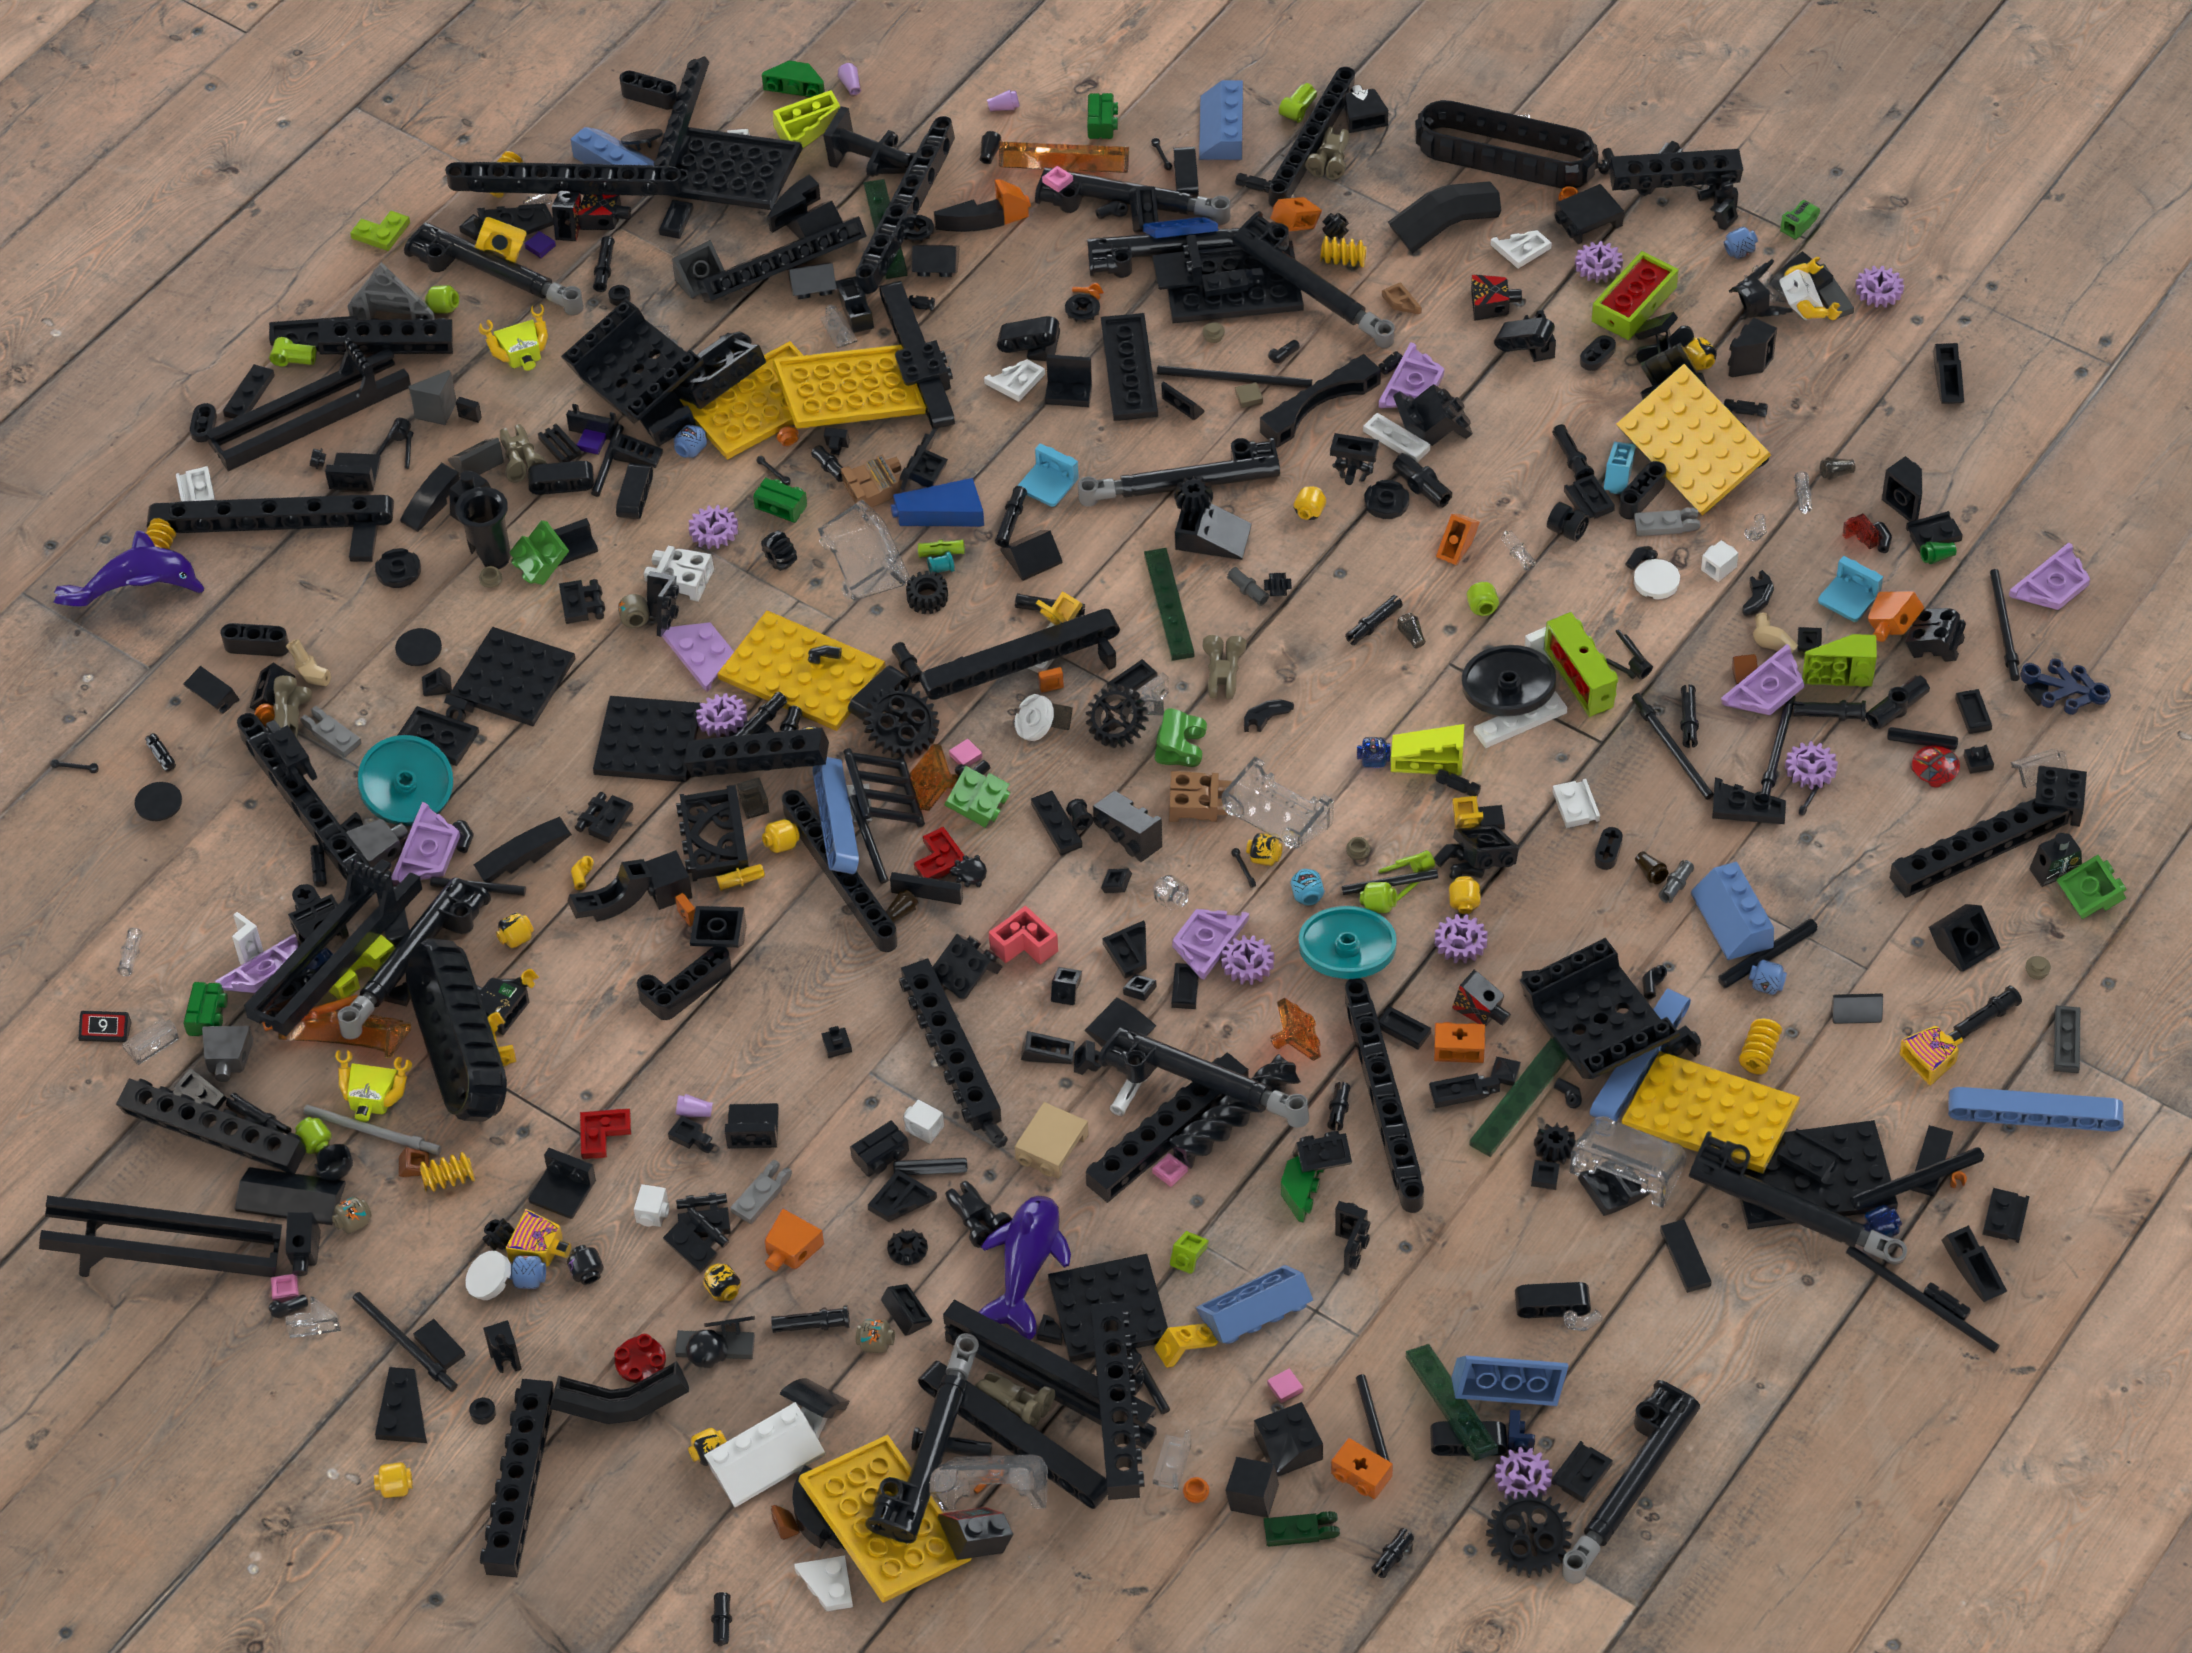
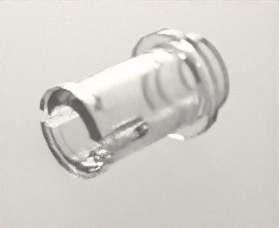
M538 194L533 197L527 196L526 200L523 201V205L542 203L547 205L552 203V198L550 194Z

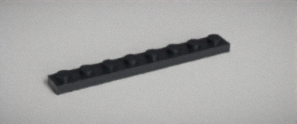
M705 56L693 59L687 64L654 166L675 167L709 65V61Z

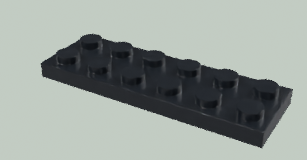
M1137 313L1101 317L1113 421L1158 417L1145 314Z

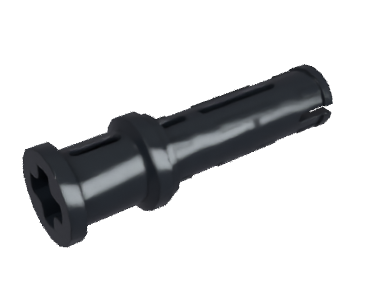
M1563 424L1555 426L1552 433L1567 457L1568 467L1575 473V480L1594 475L1593 468L1587 464L1585 454L1578 450L1566 426Z
M1842 700L1839 703L1794 701V716L1836 717L1841 721L1861 719V722H1865L1866 701L1862 700L1861 703L1846 702V700Z
M2007 986L2003 993L1997 997L1992 996L1989 998L1986 1006L1955 1025L1953 1030L1958 1031L1962 1039L1966 1038L1996 1016L2002 1017L2008 1009L2014 1005H2020L2022 1003L2020 993L2015 987Z
M844 1305L843 1308L830 1310L824 1307L819 1312L771 1316L773 1333L810 1328H821L824 1331L829 1330L831 1327L845 1326L850 1328L848 1305Z
M915 1427L911 1446L913 1451L919 1448L924 1433L918 1427ZM950 1437L945 1452L990 1459L992 1443Z

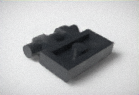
M597 579L590 580L589 586H583L582 580L559 583L566 624L589 620L588 613L591 612L595 614V618L598 620L604 618L605 603L601 600L603 592ZM585 597H591L592 601L585 602Z
M599 792L596 797L589 801L587 810L582 812L577 818L578 822L575 825V829L578 832H583L586 827H589V835L610 843L633 811V803L614 795L607 802L605 801L607 798L606 794Z
M716 1192L708 1193V1196L700 1197L689 1195L685 1199L676 1200L677 1209L687 1208V1211L692 1207L695 1209V1207L710 1205V1210L697 1212H702L707 1216L706 1220L715 1228L719 1227L724 1232L723 1235L731 1234L728 1207L718 1208V1204L727 1203L726 1193L716 1194ZM686 1213L678 1214V1221L681 1220L687 1226L692 1222ZM701 1228L695 1232L700 1238L709 1236Z
M692 1207L686 1213L692 1222L687 1226L679 1220L663 1237V1240L701 1273L718 1255L711 1247L717 1242L724 1248L729 1243V1240L723 1235L724 1232L719 1227L715 1228L706 1220L707 1216L702 1212L698 1213ZM699 1228L709 1235L705 1241L695 1233Z

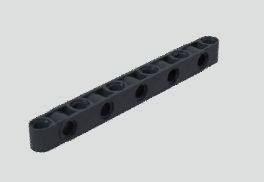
M947 116L938 117L933 121L862 255L855 273L858 285L865 294L875 292L883 277L887 274L955 140L952 121Z
M453 162L448 164L445 169L448 187L453 191L558 194L559 191L579 192L581 195L654 196L677 195L682 190L681 172L678 168L672 166Z
M341 495L153 503L148 509L147 528L154 518L167 521L176 533L354 527V522H377V525H388L393 521L394 500L388 495Z
M245 713L239 716L237 726L240 737L249 752L317 843L323 846L324 852L346 881L348 879L347 861L350 858L355 859L356 862L363 863L364 866H370L304 776H302L304 785L298 787L294 780L290 781L270 750L267 740L268 730L258 717L252 713Z
M1361 978L1349 979L1345 984V1004L1394 1186L1398 1192L1402 1208L1406 1212L1416 1213L1424 1205V1186L1375 1007L1366 982Z

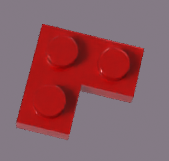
M944 826L923 836V843L929 849L931 855L914 862V869L920 877L939 879L949 874L951 868L956 866L954 864L955 860L963 861V852Z
M630 1108L580 1112L582 1159L606 1158L607 1136L631 1135Z

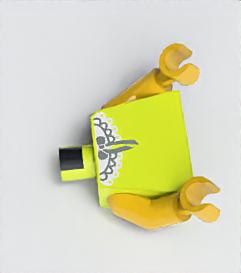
M541 305L542 311L539 314L534 313L533 306L531 307V314L536 318L535 323L532 319L494 331V335L491 332L493 323L490 320L486 321L489 327L488 330H485L480 323L479 332L482 335H486V343L495 358L502 362H507L511 368L523 366L526 371L535 368V362L541 359L540 352L545 349L548 340L546 323L542 319L544 315L543 305Z
M338 1050L335 1057L341 1063V1067L338 1068L339 1087L344 1100L349 1102L350 1109L356 1111L355 1119L368 1122L371 1113L382 1115L386 1113L388 1107H391L403 1097L407 1080L405 1073L412 1068L410 1060L407 1059L405 1066L402 1068V1057H397L394 1061L396 1069L354 1063L351 1064V1067H348V1063L353 1057L352 1053L347 1050V1058L341 1060V1051Z

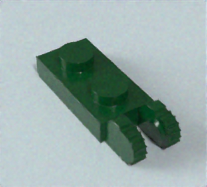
M1326 1511L1317 1515L1313 1513L1264 1518L1266 1546L1311 1543L1340 1536V1529L1337 1526H1324L1318 1529V1525L1336 1523L1338 1515L1333 1511Z

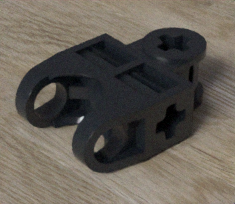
M301 884L293 890L292 897L295 902L296 911L288 914L291 927L301 943L338 906L332 894L321 899L316 889L309 884ZM345 925L336 935L341 936L342 939L349 937L347 926Z

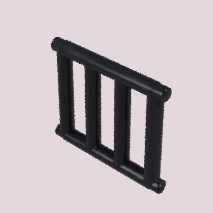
M850 748L843 751L864 819L877 817L916 823L917 827L925 825L904 757L892 759L852 752ZM856 762L898 769L901 777L860 771ZM862 781L904 787L906 795L864 789ZM868 799L910 805L912 813L870 807Z

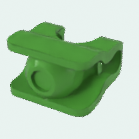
M1166 709L1162 725H1160L1157 734L1155 761L1164 765L1198 766L1202 760V750L1198 746L1190 744L1186 739H1200L1204 737L1207 730L1206 721L1200 717L1187 715L1180 710Z

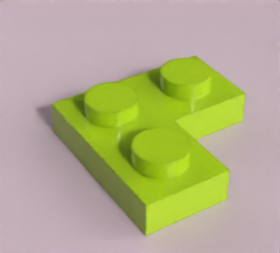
M390 211L380 225L361 218L350 232L351 239L389 251L410 224V218L394 211Z

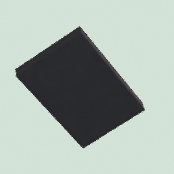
M416 706L398 735L416 736L433 743L444 753L450 764L458 766L479 734V727Z

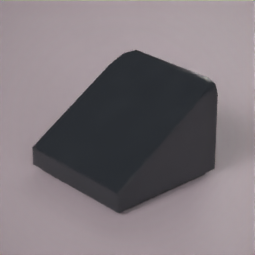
M439 667L422 676L423 695L433 696L450 693L452 690L450 674Z

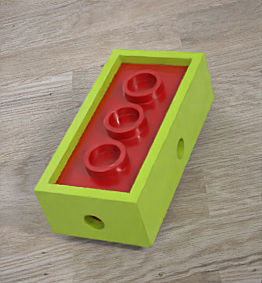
M1641 251L1593 303L1592 322L1630 340L1644 322L1652 316L1677 288L1679 269Z
M1572 612L1547 621L1543 650L1586 714L1591 717L1613 708L1617 695L1618 676L1607 665L1603 653H1599L1596 649L1593 638L1585 633L1582 622L1576 619Z

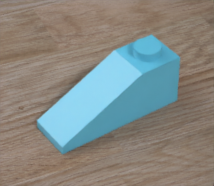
M1614 441L1607 462L1604 490H1609L1613 494H1621L1629 485L1636 451L1634 444Z

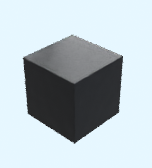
M677 850L645 861L652 875L647 891L653 897L659 910L675 905V897L681 893L685 894L688 899L693 898L690 878Z
M1236 1457L1225 1490L1231 1511L1269 1518L1279 1487L1273 1463Z

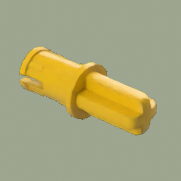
M757 864L741 870L736 868L737 871L716 876L720 891L737 885L744 886L743 883L763 878L765 872L763 866Z

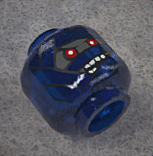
M1365 737L1362 740V745H1357V759H1362V765L1366 768H1383L1387 762H1390V743H1387L1383 737Z

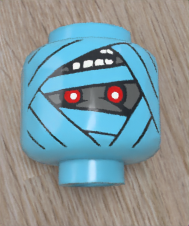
M1301 869L1291 878L1290 884L1297 902L1310 906L1318 903L1323 897L1325 890L1320 874L1317 871Z

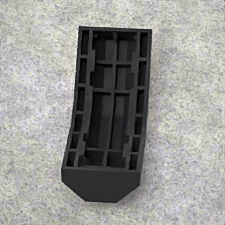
M1490 181L1442 186L1424 194L1388 221V223L1413 254L1453 224L1463 220L1499 217L1501 213L1500 193Z
M677 1361L627 1388L607 1389L558 1376L550 1409L604 1424L637 1421L688 1393L689 1385Z

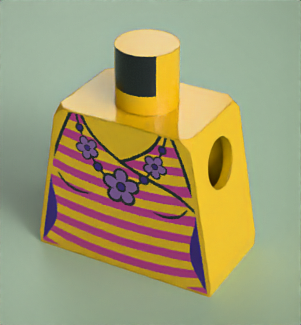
M1933 1026L1902 1039L1899 1054L1930 1086L1956 1063L1959 1052L1957 1046L1963 1042V1039L1956 1030L1946 1035L1939 1027Z
M525 1209L506 1246V1251L510 1262H513L517 1256H538L542 1262H545L547 1267L551 1264L555 1255L567 1258L571 1251V1244L562 1241V1232L558 1224Z

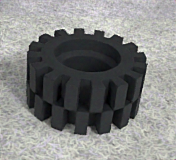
M925 571L924 575L918 572L917 577L912 575L911 580L907 581L906 586L909 607L911 609L914 608V611L917 613L921 610L922 614H926V611L933 614L934 609L938 612L941 610L940 606L944 608L946 602H948V588L941 574L937 576L934 571H932V574H929V571ZM927 589L935 591L931 595L919 594V592Z

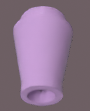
M852 63L841 65L838 69V78L850 95L859 94L861 88L857 67Z
M1008 90L987 99L990 112L1015 110V108L1020 107L1016 90Z
M687 1094L685 1096L678 1095L676 1115L686 1118L711 1117L713 1103Z

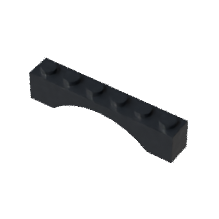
M1365 354L1352 359L1345 366L1334 370L1327 377L1300 391L1288 401L1282 402L1275 409L1264 413L1260 417V433L1268 440L1270 437H1273L1276 448L1280 447L1295 437L1301 420L1316 406L1341 396L1364 395L1380 385L1381 369Z

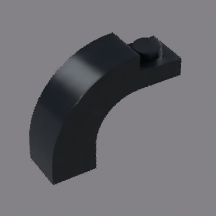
M644 859L621 862L619 872L610 884L595 891L570 894L568 897L569 906L576 919L594 916L596 922L615 917L631 908L642 898L650 885L652 875Z
M805 1465L795 1481L792 1495L798 1528L810 1543L820 1549L825 1541L836 1549H845L798 1481L801 1474L812 1470V1468Z

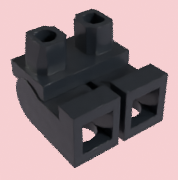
M1951 608L1923 609L1913 622V627L1910 628L1905 641L1913 658L1923 657L1924 652H1932L1933 656H1942L1945 662L1957 660L1959 655L1957 648L1958 645L1964 642L1965 636L1963 632L1966 623L1964 619L1960 620V614L1956 610Z

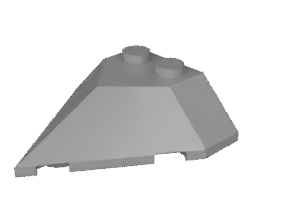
M382 262L347 305L349 316H357L358 320L373 319L376 310L411 314L412 320L417 318L424 320L434 319L433 311L422 298L402 283Z

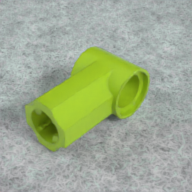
M1309 83L1301 85L1290 98L1285 97L1279 106V114L1299 123L1304 118L1307 107L1317 97V91Z
M279 337L274 342L269 359L274 365L280 367L287 366L289 362L314 365L317 350L316 346L293 344L290 339Z

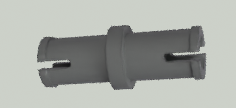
M1233 567L1228 572L1227 579L1238 586L1243 595L1251 597L1259 606L1267 602L1269 594L1262 590L1253 578H1248L1237 567Z
M1682 860L1674 873L1669 874L1667 877L1666 885L1659 892V898L1663 902L1671 903L1678 891L1685 887L1687 878L1694 871V865L1690 861Z

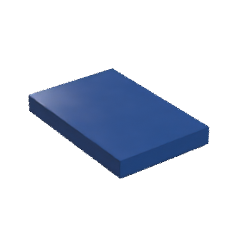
M1206 217L1143 224V232L1154 238L1218 231V223Z

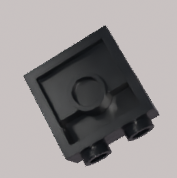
M1497 826L1454 829L1453 838L1464 848L1463 858L1473 868L1490 869L1492 866L1511 867L1513 864H1516L1519 846Z

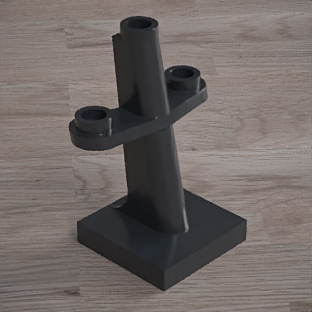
M840 107L823 134L828 162L831 167L837 168L845 154L852 152L870 158L866 172L868 176L874 177L880 173L881 161L905 168L906 166L909 167L913 159L912 154L893 148L897 146L898 135L891 130H888L879 142L854 133L849 108Z
M1680 326L1672 335L1669 328L1666 335H1655L1657 344L1642 346L1636 351L1637 361L1641 363V368L1652 386L1663 383L1683 364L1693 373L1698 372L1684 349L1694 339L1693 330L1689 326Z

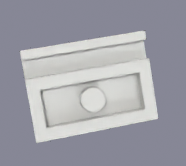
M208 466L186 471V474L183 475L176 474L181 501L215 500Z
M1586 779L1578 783L1573 781L1553 786L1552 792L1566 828L1589 824V821L1596 820V822L1600 821V814Z

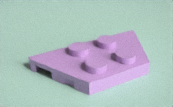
M1410 342L1379 400V408H1397L1393 396L1399 391L1407 396L1411 395L1415 399L1433 384L1439 386L1444 376V368L1438 363L1433 362L1426 353L1421 354L1416 349V345Z
M2067 543L2011 588L2009 596L2059 610L2089 586L2090 578L2087 572L2083 570L2080 559L2075 557L2072 544Z
M710 622L670 627L662 636L706 692L712 688L711 683L718 677L717 673L734 653Z
M1786 644L1721 698L1722 704L1728 707L1771 715L1802 690L1804 682L1791 653L1790 646Z
M424 802L420 806L391 876L393 885H398L410 872L420 876V880L444 876L459 841V830L453 825L448 824L440 814H436Z
M1196 909L1174 937L1172 947L1195 973L1204 980L1222 957V951L1226 950V944H1231L1233 938H1236L1248 922L1249 913L1242 912L1241 916L1227 915V911Z
M293 934L217 979L215 983H220L225 991L256 993L299 947L296 935Z

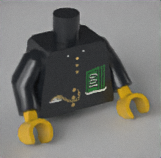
M533 969L525 970L521 977L490 978L483 988L477 985L490 1027L494 1032L497 1031L504 1035L530 1003L526 987L533 988L535 985L533 980L539 978Z

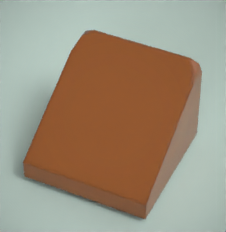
M1755 654L1733 657L1732 670L1736 685L1758 668Z
M406 1147L399 1156V1177L422 1176L420 1165L421 1162H424L429 1168V1153Z
M777 1505L771 1506L772 1520L780 1538L785 1540L798 1535L800 1530L793 1514L789 1510Z

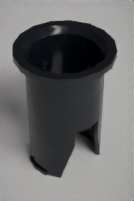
M478 487L466 491L459 497L455 505V511L459 521L464 524L470 553L473 554L476 549L485 567L493 566L498 570L504 568L511 558L505 515L508 511L507 499L503 493L489 487Z

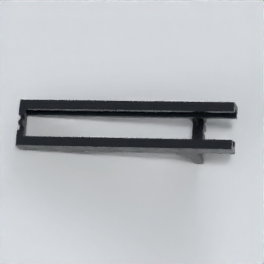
M347 338L344 342L346 352L339 371L206 431L209 445L215 453H218V458L221 459L227 471H231L408 389V386L411 385L409 374L403 368L375 381V374L395 365L393 352L390 348H387L366 358L353 339ZM362 381L359 389L225 451L220 447V445Z
M350 858L347 861L348 879L344 899L246 1002L244 1007L247 1018L259 1024L265 1022L267 1028L272 1026L273 1031L287 1036L421 892L420 876L410 872L394 889L391 879L392 873L388 871L392 867L391 863L381 859L372 868ZM376 891L379 892L381 904L276 1017L265 1014V1010L365 905Z
M47 1195L45 1217L87 1222L85 1235L41 1230L39 1249L80 1254L79 1275L82 1277H88L90 1268L104 1257L275 1277L282 1224ZM103 1224L271 1244L274 1245V1250L270 1253V1258L96 1237V1233L99 1227Z
M953 1300L943 1314L944 1324H946L944 1327L946 1330V1342L955 1345L956 1339L961 1334H972L979 1343L975 1355L976 1358L1037 1391L1044 1386L1054 1389L1055 1401L1101 1425L1096 1375L957 1300ZM961 1348L963 1351L969 1352L966 1348ZM1140 1353L1132 1355L1134 1372H1129V1379H1135L1136 1394L1143 1386L1142 1355ZM1131 1395V1401L1137 1402L1138 1418H1133L1134 1425H1139L1140 1441H1135V1443L1146 1450L1157 1435V1428L1147 1423L1151 1417L1154 1418L1156 1415V1408L1135 1397L1136 1395ZM1116 1398V1399H1114V1401H1121V1400H1123V1399H1121V1398ZM1117 1421V1422H1115V1423H1116V1424H1123V1423H1125V1422H1123V1421Z

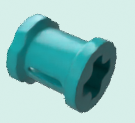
M950 552L935 558L927 557L930 574H932V571L936 572V574L948 570L950 572L955 571L954 561Z

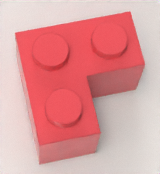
M1026 905L989 931L990 950L1005 964L1025 951L1041 965L1058 952L1057 934Z

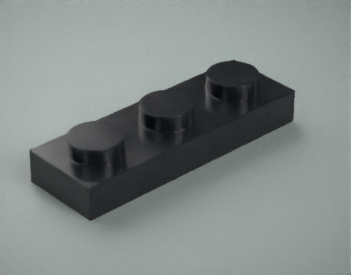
M254 364L223 409L224 416L234 419L252 411L274 378V370Z
M1053 791L1031 798L1033 809L1060 855L1082 848V840Z

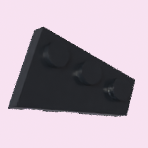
M546 203L519 205L516 208H505V206L488 210L477 208V213L482 223H484L486 217H490L520 228L527 232L526 235L554 225L553 217Z
M1715 777L1713 819L1785 824L1786 800L1771 795L1768 800H1762L1760 798L1761 792L1752 793L1743 790L1744 786L1738 784L1731 786L1723 783V779Z
M389 1367L375 1431L376 1440L427 1443L415 1369Z

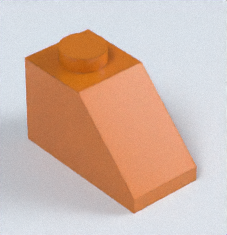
M996 179V199H998L1004 210V224L1029 217L1028 208L1031 207L1028 195H1024L1020 187L1001 179Z
M1451 514L1436 557L1458 565L1471 546L1480 522L1462 514Z

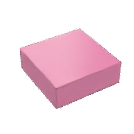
M1056 166L1044 175L1042 180L1044 184L1060 192L1073 182V175Z
M969 739L949 750V755L959 765L962 764L969 767L982 758V752Z
M1170 1153L1152 1168V1173L1170 1187L1188 1172V1167Z
M296 1275L271 1277L273 1301L285 1302L299 1296L298 1278Z
M1290 1368L1267 1380V1385L1280 1403L1303 1392V1386Z

